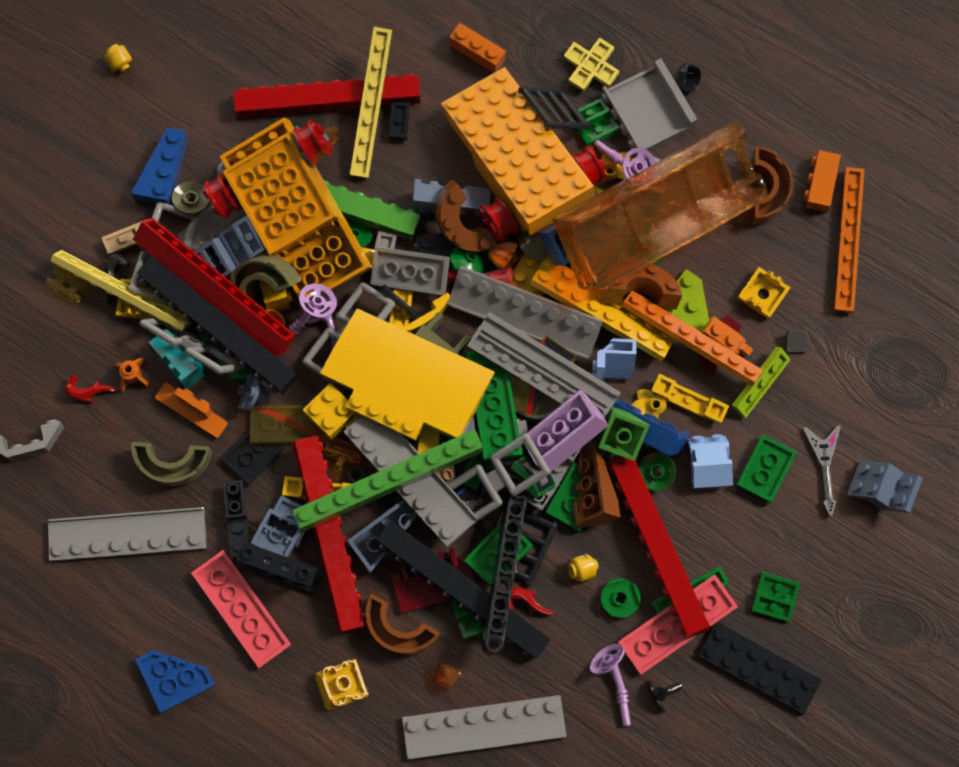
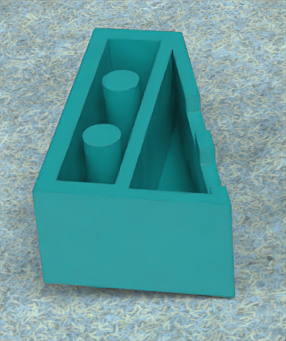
M168 329L164 330V332L172 337H178L174 331L171 333ZM158 336L149 342L153 350L184 388L189 389L205 376L202 372L204 367L201 363L185 353L186 347L182 345L172 346Z

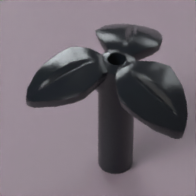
M649 680L648 691L649 695L654 698V705L660 711L666 712L661 702L668 695L682 690L681 683L678 682L666 688L658 687L654 689L652 680Z

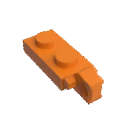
M715 316L710 317L702 331L703 334L736 354L741 353L744 356H750L753 349L745 344L746 339Z

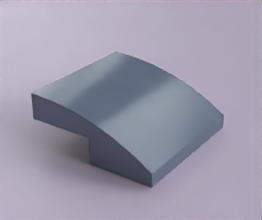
M248 216L240 219L219 234L237 266L266 250Z

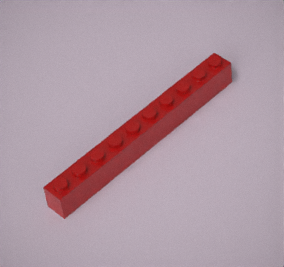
M418 75L386 76L380 106L391 105L392 102L421 103ZM365 79L332 80L328 83L316 81L312 84L296 83L292 86L276 85L269 88L259 86L256 89L239 88L238 90H233L235 114L237 118L361 108Z
M154 218L141 222L133 237V240L139 247L145 249L275 357L287 351L295 337L293 332Z
M318 436L295 440L292 446L308 504L332 493L333 483L331 478L327 476L328 463L326 459L323 460V443L318 440ZM338 516L313 527L338 632L343 633L364 627L366 616L364 611L360 609L361 596L359 591L356 592L354 584H357L355 573H351L350 565H352L350 554L346 553L345 546H347L345 534L342 535L341 533L342 520Z
M620 455L609 458L610 465H607L611 476L615 475L618 481L615 485L619 494L623 493L625 497L622 501L626 510H631L633 517H630L634 528H639L641 534L638 537L642 546L646 545L649 552H646L650 564L654 562L656 566L654 573L657 580H662L664 588H662L666 599L670 598L673 604L670 606L673 616H678L681 622L678 624L681 634H686L687 638L690 639L709 631L710 625L636 461Z

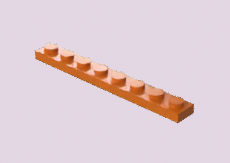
M846 167L844 171L834 301L835 312L852 314L855 305L865 170L860 168Z
M633 290L622 304V307L752 387L763 371Z

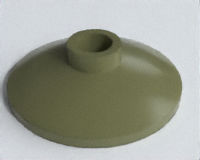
M184 182L178 185L172 193L174 207L184 214L202 212L208 206L210 200L204 196L202 192L204 186L198 182Z

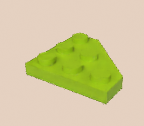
M686 269L677 280L682 291V297L677 310H664L702 333L709 321L702 279Z

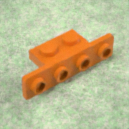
M164 383L155 396L158 401L215 438L221 436L228 422L213 413L207 401L203 399L197 400L194 398L195 394L186 388L183 391L179 387L176 389L170 384Z

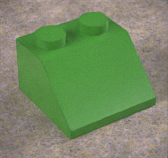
M612 407L606 419L608 426L601 431L598 438V448L635 461L650 425L629 412Z

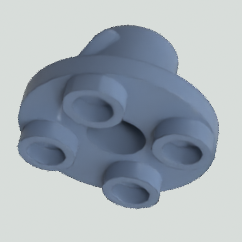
M251 372L248 374L245 384L240 385L238 389V395L240 396L238 409L246 412L250 411L255 404L261 406L268 405L271 399V390L265 388L253 376L254 373Z

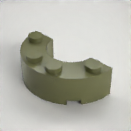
M269 254L258 255L237 266L230 275V282L251 299L256 297L255 283L257 279L266 281L275 292L301 281L297 271L287 261Z
M131 442L132 455L138 468L149 480L166 487H179L196 480L206 470L212 456L210 447L190 445L188 453L183 459L174 463H165L156 458L155 448L151 443Z

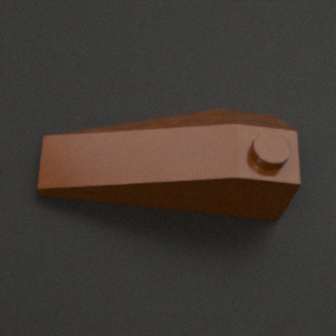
M594 441L580 450L578 464L580 479L579 484H576L578 497L577 502H574L573 508L576 527L605 525L620 518L615 490L601 451L598 448V443Z

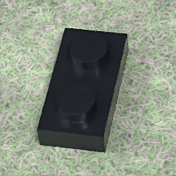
M391 103L389 139L408 140L410 103Z

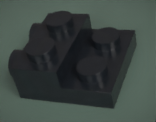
M434 232L416 237V242L413 243L415 252L450 257L452 251L457 247L442 233L434 235ZM449 261V269H448V270H452V269H454V268H453V266H452V264H451V261Z

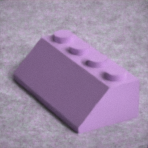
M579 390L527 434L531 437L551 472L604 430L608 424L592 401L582 390Z

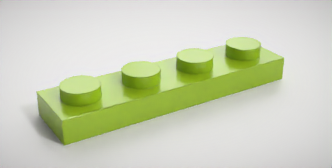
M776 347L760 367L763 371L753 387L747 384L732 404L740 416L747 418L791 360L782 348Z

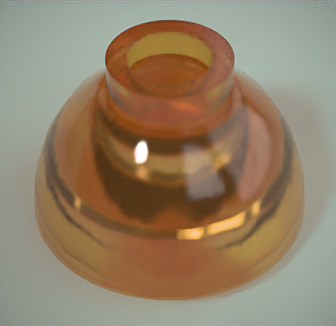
M442 663L436 668L437 682L444 691L454 688L458 680L462 678L461 670L458 667L455 668L450 664Z

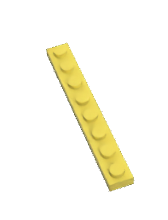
M373 28L350 175L369 178L392 30Z
M60 250L52 255L51 262L55 263L59 268L72 272L74 276L89 281L93 286H99L110 295L118 296L125 303L135 305L142 312L152 314L157 320L169 323L174 329L183 331L190 326L191 322L185 321L181 317L182 313L173 311L169 306L159 301L130 292L128 289L129 285L69 253Z

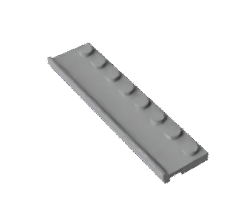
M463 266L459 268L447 304L483 319L490 312L534 339L543 341L547 336L570 353L589 359L603 322L599 318Z
M490 312L486 315L483 323L467 345L560 404L565 403L579 390H582L601 412L604 419L621 394L615 388Z
M361 416L344 431V434L379 472L419 454L402 434L364 416ZM434 473L396 490L447 548L478 520V517L438 473Z
M204 507L48 519L49 561L206 550Z
M560 695L402 717L408 760L567 737Z

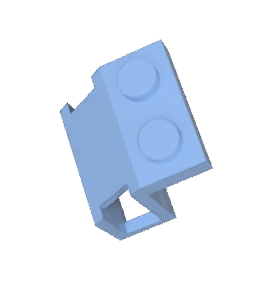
M613 338L607 347L597 352V360H593L592 375L601 381H604V377L633 379L636 360V340Z
M714 434L712 437L693 436L688 439L687 446L690 451L691 482L693 487L705 488L733 485L732 459H730L729 442L726 436Z

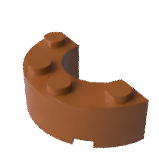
M755 147L752 154V172L764 176L769 182L771 189L768 196L755 200L752 206V225H759L772 221L784 210L792 193L793 178L787 163L783 162L778 157V154L766 148Z
M453 180L448 182L438 196L435 209L436 221L441 233L450 242L468 251H485L498 245L487 228L480 226L476 229H467L462 225L460 221V208L467 197L457 182Z
M631 262L616 268L611 273L603 293L602 303L621 304L623 297L633 290L634 292H642L651 296L657 303V306L663 309L677 310L682 297V291L673 276L657 265Z
M371 593L366 606V620L372 637L382 648L397 655H415L429 649L439 639L440 632L424 623L412 632L402 633L396 631L387 621L389 603Z

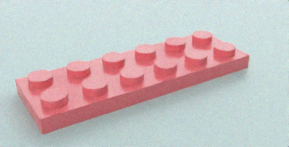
M224 550L191 572L259 669L292 646Z
M713 575L693 589L710 627L738 608L716 575ZM670 606L618 641L640 675L695 638L688 639L686 634H681L678 624L681 622L678 616H673Z

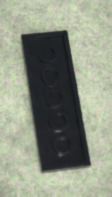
M716 622L697 656L801 715L805 714L822 681L817 676L719 622Z

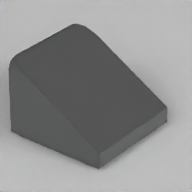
M787 331L786 353L806 352L807 331Z

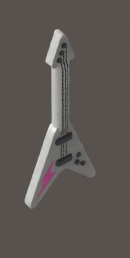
M838 425L825 440H821L811 430L804 427L803 432L822 467L825 493L823 505L829 517H831L836 501L833 500L830 464L841 426Z

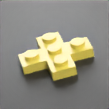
M600 37L590 51L573 42L563 59L577 67L569 78L568 83L584 92L594 78L609 88L620 72L606 62L615 47Z

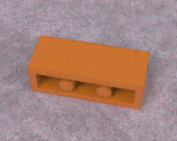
M461 23L458 24L449 37L452 48L493 73L497 72L506 60V50Z
M819 150L816 156L813 155L811 167H814L813 173H809L807 184H810L809 190L805 191L803 201H806L805 208L828 212L841 155Z

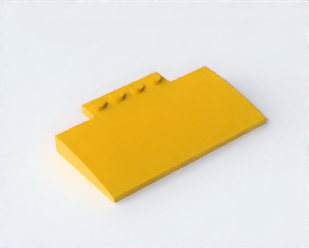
M356 309L320 374L322 377L353 391L345 406L346 408L416 441L424 425L453 439L463 435L495 372L360 309Z

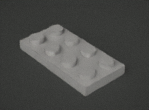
M376 246L374 249L371 285H386L391 288L445 295L450 257Z

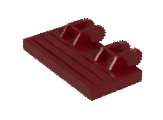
M450 548L449 555L452 558L453 567L475 582L471 568L464 562L467 554L459 556L461 565H458L454 548ZM442 551L437 552L438 556L445 559ZM400 563L404 581H401L399 573L391 575L402 614L450 601L441 594L442 589L438 586L433 588L426 583V577H418L416 575L415 577L408 578L405 564L402 565Z

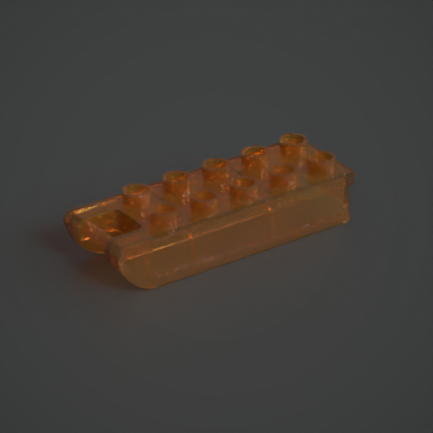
M740 121L725 125L552 218L581 289H587L591 286L607 289L754 207L767 196L768 191L760 173L754 172L744 145L748 138ZM732 148L744 176L732 183L723 159L724 153Z

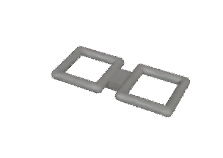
M161 201L157 202L152 216L157 222H159L162 210L191 220L184 244L190 248L200 219L199 215L184 214L173 205ZM141 251L128 289L130 292L167 304L168 302L164 298L162 300L157 298L153 291L137 286L140 279L137 272L144 266L145 261L152 257L148 252Z
M363 282L360 283L336 315V318L344 323L338 332L331 328H326L304 357L302 364L322 377L320 374L322 367L312 362V359L329 337L338 341L351 319L346 314L363 291L386 305L377 317L383 321L395 307L393 300Z
M156 318L140 321L141 327L172 346L182 345L186 347L185 353L218 374L239 371L243 368L239 365L238 361L230 358L212 345H206L185 329L183 331L174 329L169 323L159 321ZM156 325H164L181 335V337L174 338L156 327ZM208 352L228 365L220 366L200 353Z
M523 434L491 455L490 460L496 469L486 475L482 466L476 465L448 483V486L453 490L476 474L478 475L493 500L474 513L479 520L502 505V500L497 493L498 491L507 487L511 495L516 496L549 475L550 469L528 434ZM525 443L541 470L515 486L499 459Z

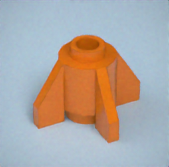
M512 241L499 243L490 248L488 252L490 262L497 269L510 266L512 268L516 261L521 259L523 254L516 251L517 243Z
M138 358L134 361L128 360L123 363L117 362L115 364L122 376L119 389L124 392L129 384H134L138 381L148 387L149 383L141 377L140 368L145 362L143 358Z

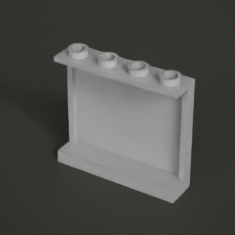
M661 58L654 62V66L608 89L606 86L602 89L601 98L611 109L610 112L613 119L618 121L622 135H626L628 138L630 149L644 148L649 150L696 126L697 118Z

